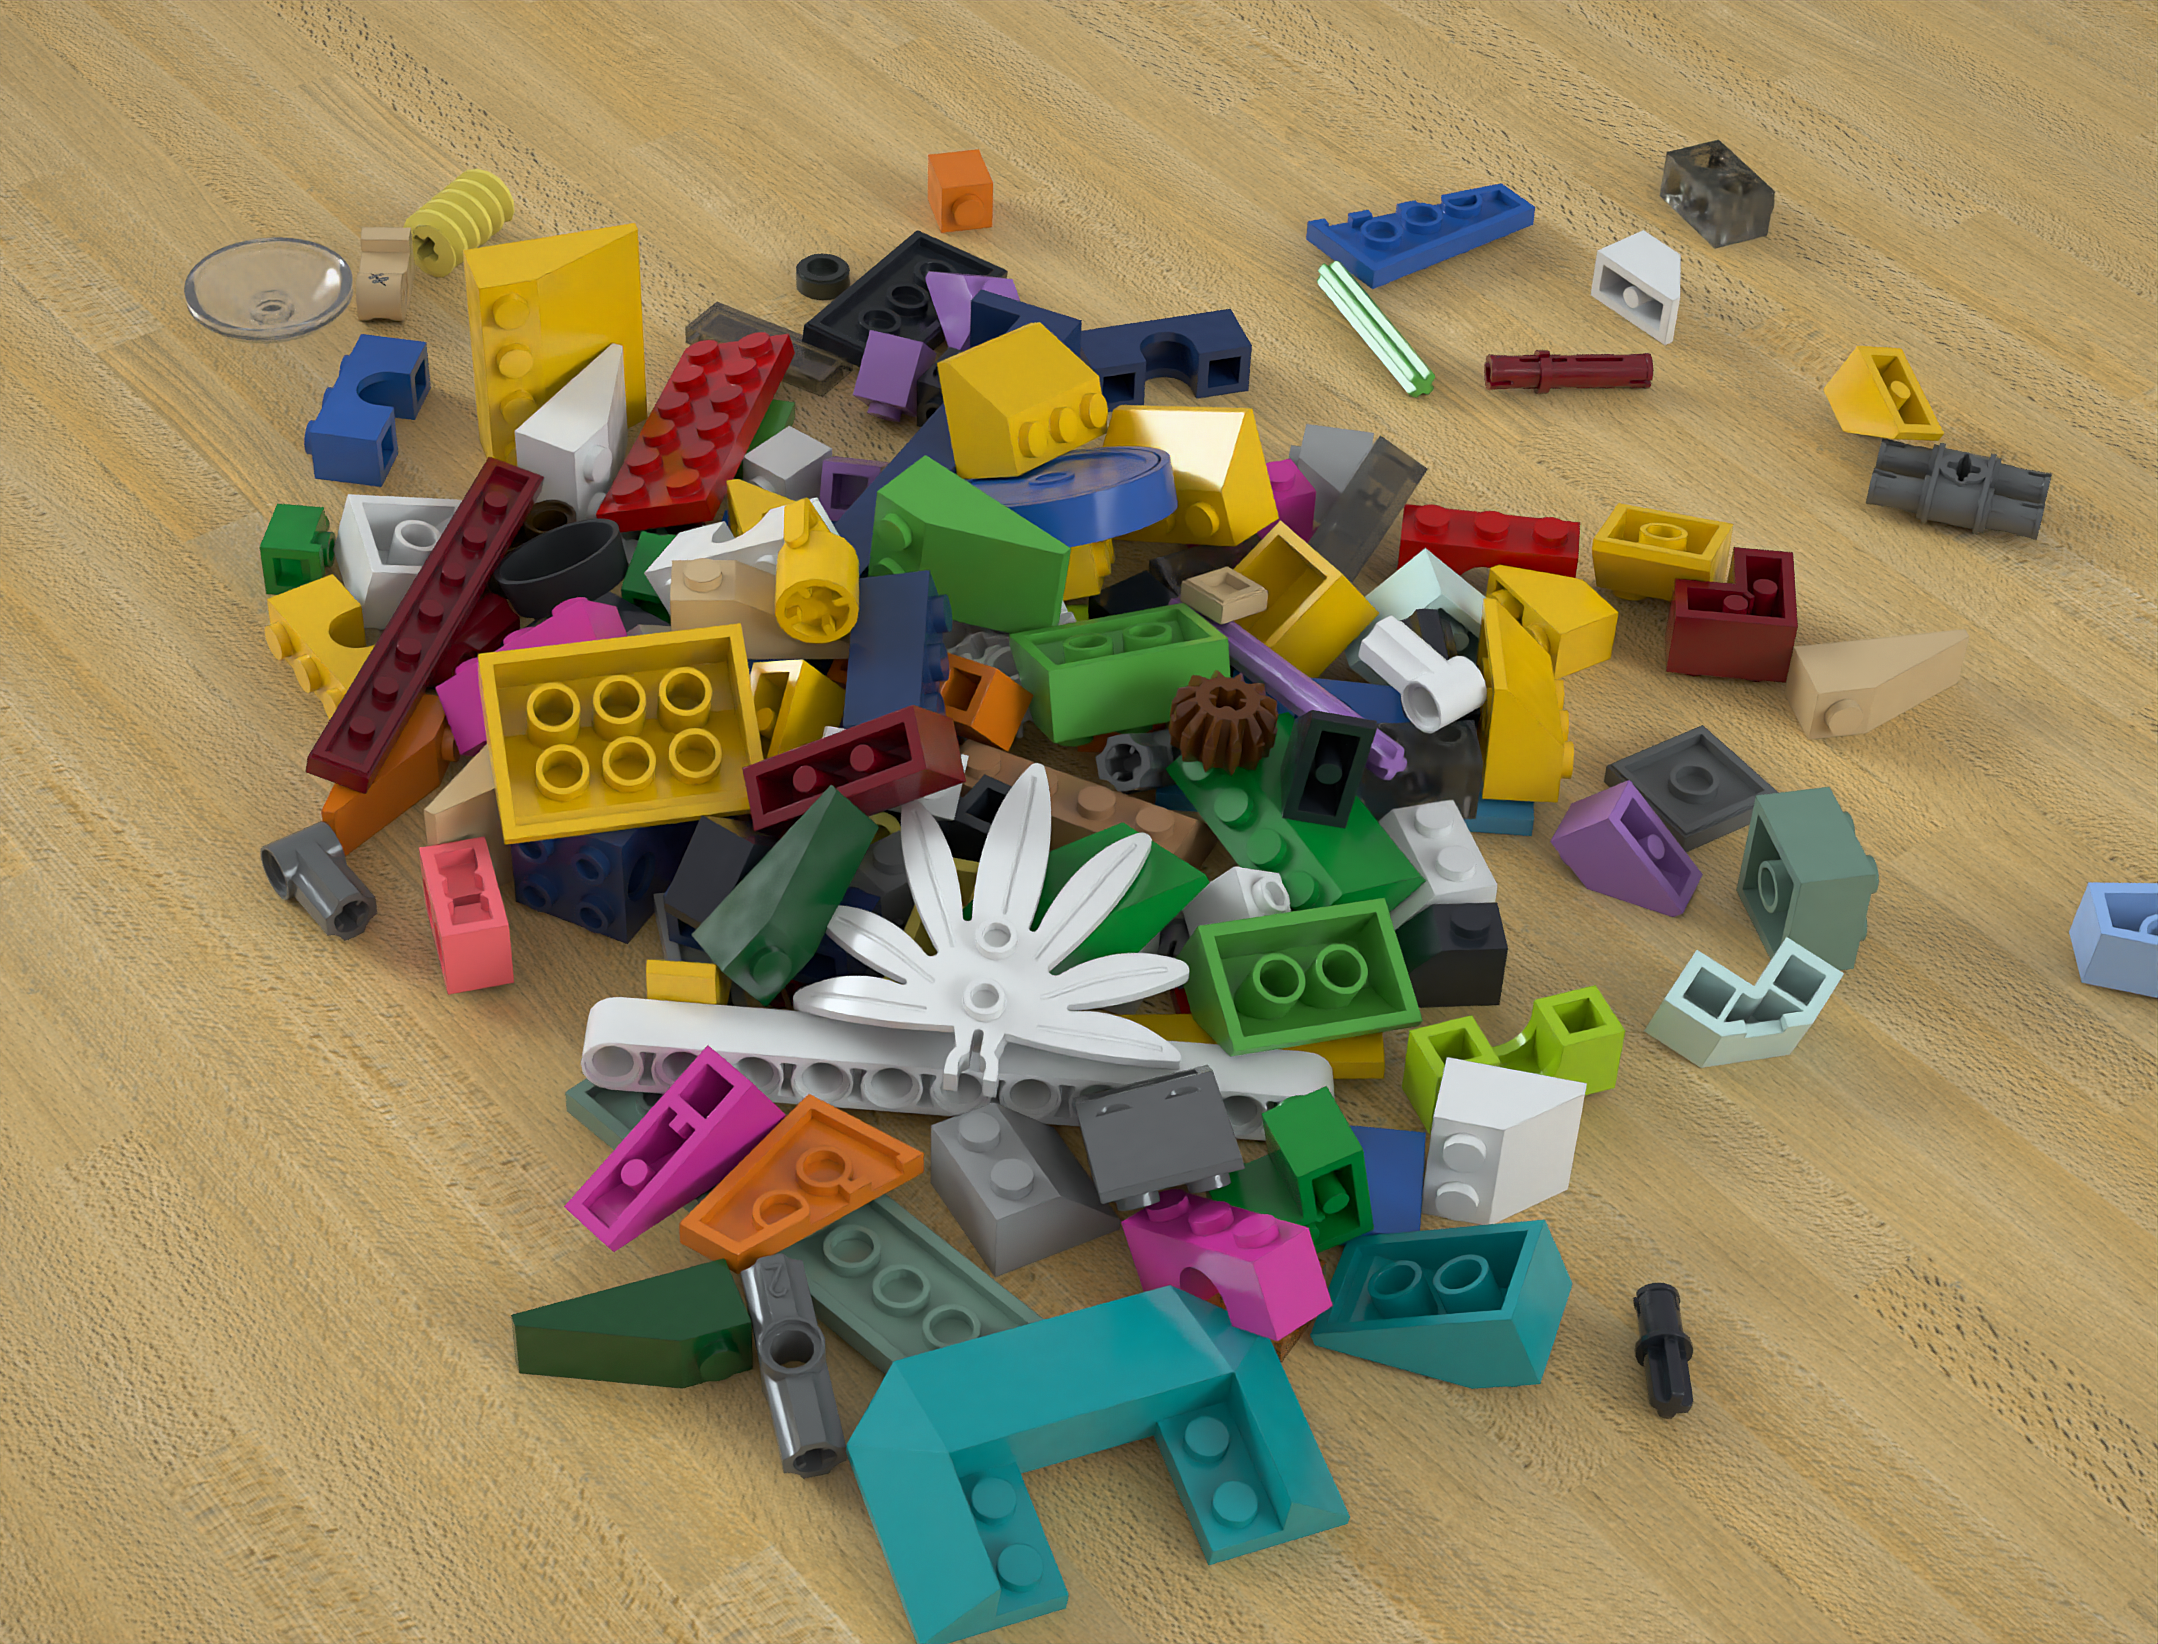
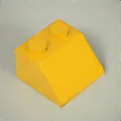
M1618 503L1593 538L1592 557L1596 586L1611 589L1615 596L1622 599L1643 600L1648 596L1669 600L1671 603L1675 578L1725 583L1734 524Z

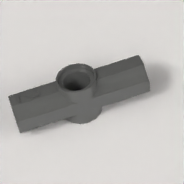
M784 1253L758 1258L753 1266L741 1271V1283L760 1364L762 1392L768 1401L783 1472L800 1475L803 1479L829 1474L836 1465L847 1461L846 1443L826 1363L825 1337L817 1324L803 1261L788 1258ZM791 1361L805 1363V1365L797 1368L781 1366Z

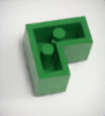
M1327 1086L1306 1095L1289 1097L1275 1108L1261 1113L1268 1154L1251 1162L1244 1163L1245 1169L1229 1172L1231 1179L1229 1185L1205 1191L1206 1198L1224 1201L1235 1207L1259 1214H1269L1277 1219L1308 1227L1317 1254L1374 1230L1364 1151Z

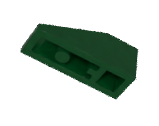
M831 784L696 929L692 936L724 974L767 1007L814 956L827 930V926L841 903L879 826Z
M725 1258L511 1315L515 1361L520 1374L683 1389L709 1381L725 1380L734 1374L753 1369L751 1320Z

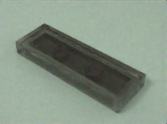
M719 302L714 303L685 327L686 343L689 345L703 340H715L718 344L734 342L758 332L768 333L769 336L789 334L795 355L782 381L821 397L853 371V364L848 362V358L803 342L802 334Z

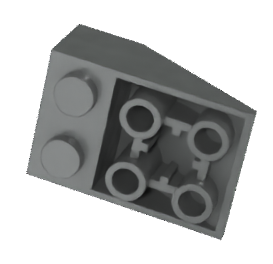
M1209 1065L1073 1098L1092 1180L1102 1204L1116 1202L1118 1211L1133 1210L1160 1201L1158 1190L1181 1184L1187 1185L1189 1193H1200L1221 1188L1231 1183L1229 1172L1245 1169L1214 1072Z

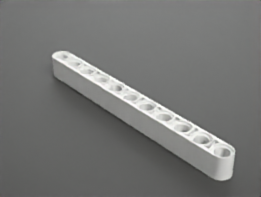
M627 997L606 998L597 1002L590 1009L581 1059L583 1074L590 1082L599 1087L611 1090L664 1094L705 1047L709 1045L775 1103L799 1104L808 1094H811L839 1108L958 1116L995 1102L1045 1124L1079 1126L1073 1102L1075 1097L1209 1065L1214 1072L1236 1139L1266 1141L1261 1113L1275 1108L1285 1099L1295 1095H1306L1325 1086L1328 1087L1335 1099L1332 1067L1325 1058L1318 1054L1275 1049L1230 1057L1217 1044L1168 1041L1180 1052L1181 1061L1178 1070L1101 1062L1008 1042L1004 1046V1051L998 1060V1089L996 1098L983 1096L984 1074L980 1071V1054L972 1052L969 1069L964 1070L958 1078L957 1092L943 1089V1072L946 1059L954 1049V1032L880 1027L822 1017L801 1011Z

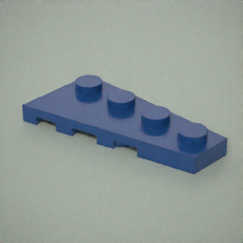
M1500 183L1441 195V203L1437 205L1418 203L1416 200L1399 203L1396 205V213L1373 217L1369 210L1348 213V222L1329 226L1325 218L1308 221L1306 240L1334 261L1341 262L1351 274L1371 289H1374L1533 225L1535 206Z

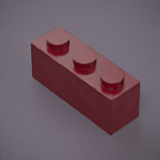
M916 705L902 708L742 768L754 831L782 838L831 784L869 817L966 782L953 718Z

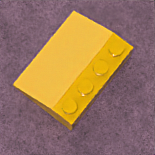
M635 223L463 250L479 440L487 459L488 457H493L517 466L515 430L612 343L623 346L627 429L648 418L638 228Z
M741 623L478 654L479 688L504 845L700 820L702 815L719 818L751 814L742 768L762 761L764 758Z

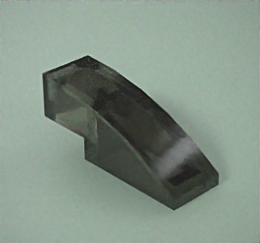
M1380 435L1362 457L1338 496L1327 508L1306 543L1353 583L1428 469Z

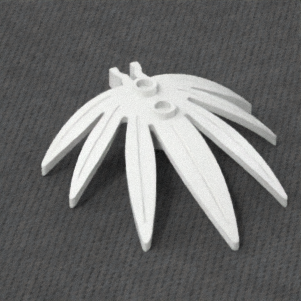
M1034 763L1026 769L1012 786L999 807L989 829L976 877L972 919L970 921L963 920L961 892L956 867L948 843L938 823L919 800L903 804L901 811V847L905 872L917 911L937 954L935 956H928L903 930L874 913L849 906H838L825 933L860 962L896 982L871 976L831 978L798 990L793 996V1007L797 1011L859 1024L910 1030L954 1032V1049L949 1053L945 1062L943 1089L957 1092L958 1078L964 1070L969 1069L972 1052L980 1054V1071L984 1074L983 1096L996 1098L999 1074L998 1060L1004 1051V1046L1008 1042L1101 1062L1178 1070L1181 1061L1180 1052L1155 1032L1119 1016L1079 1010L1127 1003L1173 989L1188 982L1189 967L1181 960L1163 955L1123 953L1087 961L1057 976L1049 973L1075 950L1119 903L1142 869L1151 851L1152 839L1146 833H1137L1111 844L1096 854L1063 887L1048 909L1038 930L1035 932L1030 931L1046 875L1051 836V801L1048 780L1044 766Z

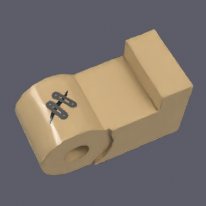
M362 227L360 238L362 253L359 273H357L356 279L359 320L387 318L393 321H405L415 278L411 228Z

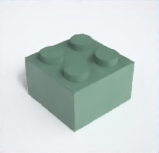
M1830 787L1756 795L1736 891L1770 960L1785 938L1788 937L1839 971L1854 969L1860 941H1864L1867 936L1866 915L1871 894H1875L1878 890L1879 873L1874 858L1871 855L1865 854L1855 835V826L1851 815L1847 811H1842Z

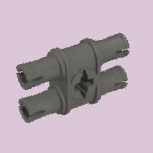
M1882 438L1876 466L1873 470L1868 489L1866 504L1891 507L1915 513L1916 519H1920L1921 523L1925 524L1927 520L1973 529L1972 534L1978 535V532L1984 533L1985 529L2037 540L2052 473L2002 464V458L1996 457L1997 454L1991 453V457L1948 449L1945 448V443H1940V445L1934 444L1933 449Z

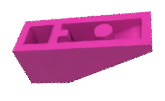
M707 1045L567 1202L564 1208L609 1249L615 1252L720 1183L787 1115L750 1080Z

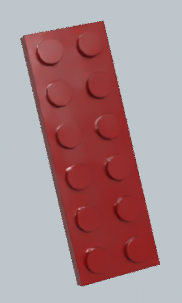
M758 332L747 335L739 341L718 344L715 340H703L686 348L596 513V518L609 519L616 522L620 533L713 521L727 493V480L734 479L795 355L790 335L769 336L768 333Z

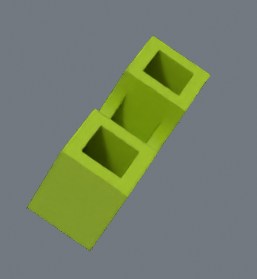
M1596 985L1534 1000L1532 1015L1525 1029L1512 1040L1498 1046L1491 1047L1472 1015L1409 1030L1402 1089L1429 1135H1431L1434 1112L1447 1057L1587 1083L1585 1095L1613 1089L1616 1084L1625 1029Z

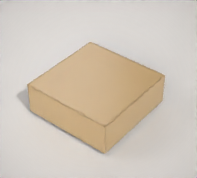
M1227 566L1182 581L1180 601L1222 625L1265 611L1267 608L1268 590Z

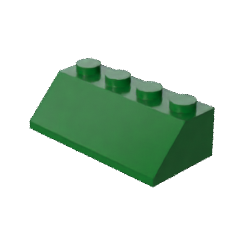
M1289 712L1278 714L1276 726L1278 731L1275 746L1271 748L1269 757L1259 760L1255 771L1246 770L1238 766L1232 777L1222 768L1213 767L1205 773L1201 762H1183L1182 755L1166 768V771L1240 867L1280 874L1282 883L1290 898L1291 912L1385 898L1390 913L1426 882L1357 795L1345 829L1282 818L1280 768L1295 718Z

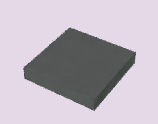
M1703 725L1607 765L1604 783L1609 787L1630 780L1685 852H1689L1750 825L1756 795L1779 793Z

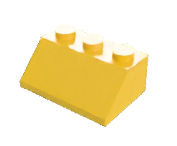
M1040 322L1029 323L937 363L957 475L962 479L1018 477L1107 433L1108 406L1101 392L1099 376Z
M1120 405L1113 410L1102 447L1140 446L1166 451L1171 459L1178 507L1168 517L1142 529L1114 537L1112 540L1235 547L1279 519L1252 408Z
M1483 598L1476 665H1479V670L1485 680L1487 697L1484 704L1480 707V719L1475 737L1482 799L1558 803L1561 779H1571L1574 764L1573 741H1568L1569 712L1568 710H1563L1564 681L1554 679L1551 656L1496 599Z

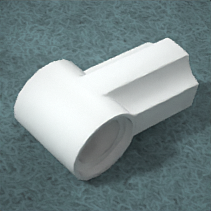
M1392 615L1377 622L1370 634L1361 642L1358 657L1401 694L1402 705L1409 720L1423 732L1433 733L1481 707L1486 700L1487 688L1480 670L1472 661L1463 656H1455L1446 660L1402 621H1398Z

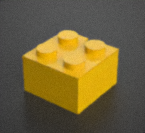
M1281 520L1233 569L1268 590L1267 608L1265 611L1234 620V622L1310 678H1318L1379 615V612L1339 570Z

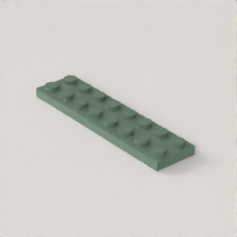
M587 1078L565 1092L567 1112L613 1150L664 1095L660 1093L606 1089L593 1084ZM717 1185L683 1206V1208L690 1213ZM886 1194L776 1253H784L788 1258L803 1261L815 1316L885 1375L896 1360L1044 1320Z

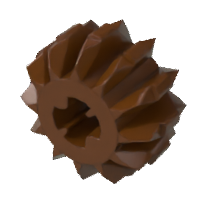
M1215 670L1210 679L1200 675H1192L1188 686L1178 688L1176 697L1172 700L1169 724L1170 745L1181 749L1183 762H1201L1205 773L1213 767L1222 768L1231 777L1238 766L1246 770L1255 771L1259 760L1269 757L1271 748L1275 746L1278 728H1276L1278 720L1277 700L1266 696L1265 684L1245 683L1242 673L1234 678L1224 677L1218 670Z

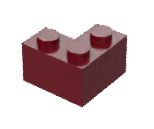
M1733 547L1727 583L1675 578L1665 631L1666 672L1682 673L1689 676L1704 675L1737 678L1752 682L1771 681L1786 683L1798 630L1793 552Z

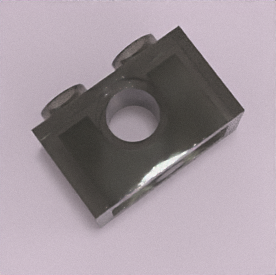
M1474 720L1453 721L1433 733L1421 731L1412 722L1377 723L1379 730L1404 748L1403 757L1407 759L1404 771L1396 772L1391 780H1383L1366 767L1364 769L1356 795L1377 821H1380L1392 809L1446 800H1454L1463 819H1476L1484 763Z

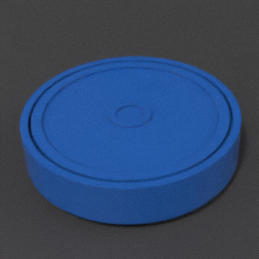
M1114 446L1071 450L1018 477L964 479L1068 547L1090 544L1142 529L1168 517L1178 507L1170 455L1164 450L1151 447Z

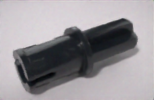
M1651 1283L1639 1288L1636 1291L1637 1297L1633 1298L1640 1338L1635 1344L1634 1352L1637 1362L1645 1369L1649 1404L1657 1409L1660 1417L1672 1419L1676 1413H1688L1693 1406V1394L1688 1361L1693 1355V1344L1690 1337L1683 1332L1680 1313L1681 1300L1678 1290L1666 1283Z

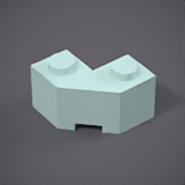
M1788 937L1785 938L1754 986L1696 950L1644 1032L1700 1068L1790 1055L1817 1018L1844 973Z

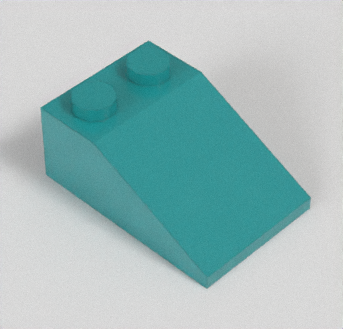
M1545 1219L1356 1237L1346 1242L1329 1285L1328 1292L1333 1306L1317 1316L1310 1336L1314 1344L1319 1347L1471 1389L1541 1384L1573 1283Z

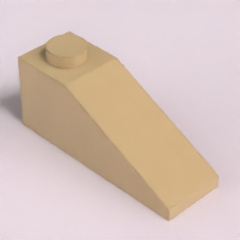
M708 558L672 560L670 588L671 631L741 623L747 659H849L851 631L836 641L816 644L795 639L779 626L775 616L776 575L737 560H712Z
M1965 629L1796 646L1793 648L1784 694L1808 740L1866 734L1957 684L1969 635Z

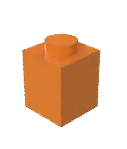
M979 149L928 155V201L941 233L992 227L993 181Z

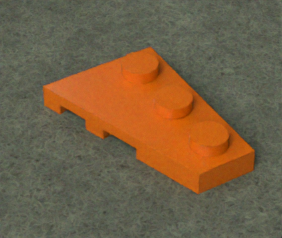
M808 1094L679 1223L680 1243L712 1261L725 1258L729 1270L740 1274L741 1271L753 1266L758 1258L771 1256L924 1173V1153Z

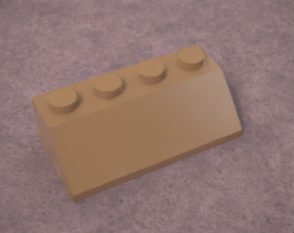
M967 739L959 749L960 754L969 756L965 770L966 782L962 783L960 796L964 798L984 774L1013 786L1026 769L1035 762ZM1044 766L1051 801L1049 852L1124 822L1139 833L1148 834L1152 841L1196 869H1199L1219 841L1208 824Z

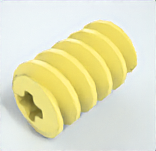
M481 169L466 170L419 208L418 211L407 218L403 228H411L415 265L429 275L445 277L455 267L464 262L463 250L479 248V246L486 243L491 236L503 228L504 222L511 221L515 212L514 200L503 181L489 171Z

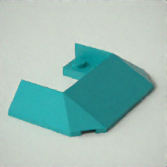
M1172 1285L894 1361L846 1445V1454L916 1643L949 1644L1066 1609L1069 1593L1021 1474L1154 1436L1208 1566L1348 1524L1350 1515L1271 1340L1233 1327L1227 1310Z

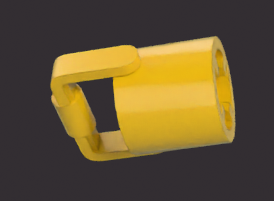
M806 497L784 507L783 538L785 543L777 556L775 616L779 626L789 636L806 643L822 644L836 641L845 636L857 622L859 612V559L855 548L845 538L831 533L811 501Z

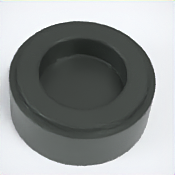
M832 254L810 255L802 259L796 266L797 290L802 295L815 300L835 299L850 287L849 265L840 257Z

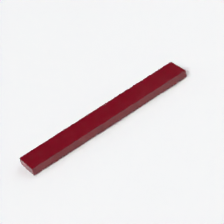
M488 457L309 753L306 773L367 794L491 580L495 569L503 559L542 491L543 476L493 457Z

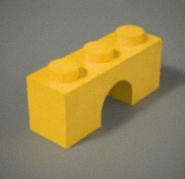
M333 574L268 598L270 625L265 627L266 641L274 657L277 660L285 659L294 669L302 689L306 693L314 692L321 700L329 719H331L375 646L366 647L361 604Z

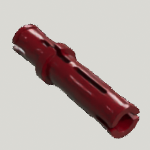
M1536 350L1533 355L1507 356L1488 354L1484 364V381L1487 390L1533 389L1536 394H1548L1550 389L1561 388L1596 389L1630 387L1649 389L1651 381H1653L1654 369L1650 353L1561 355L1550 354L1548 350Z

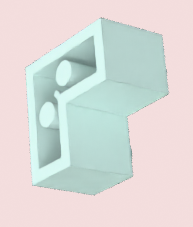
M1425 548L1365 596L1368 602L1379 612V615L1344 650L1349 667L1371 684L1391 686L1358 657L1362 640L1370 634L1377 622L1392 615L1400 621L1411 616L1416 609H1437L1439 616L1450 621L1458 656L1466 657L1476 665L1483 598L1486 597Z

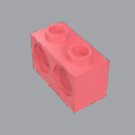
M485 836L420 847L419 854L425 907L447 994L514 983L509 923Z

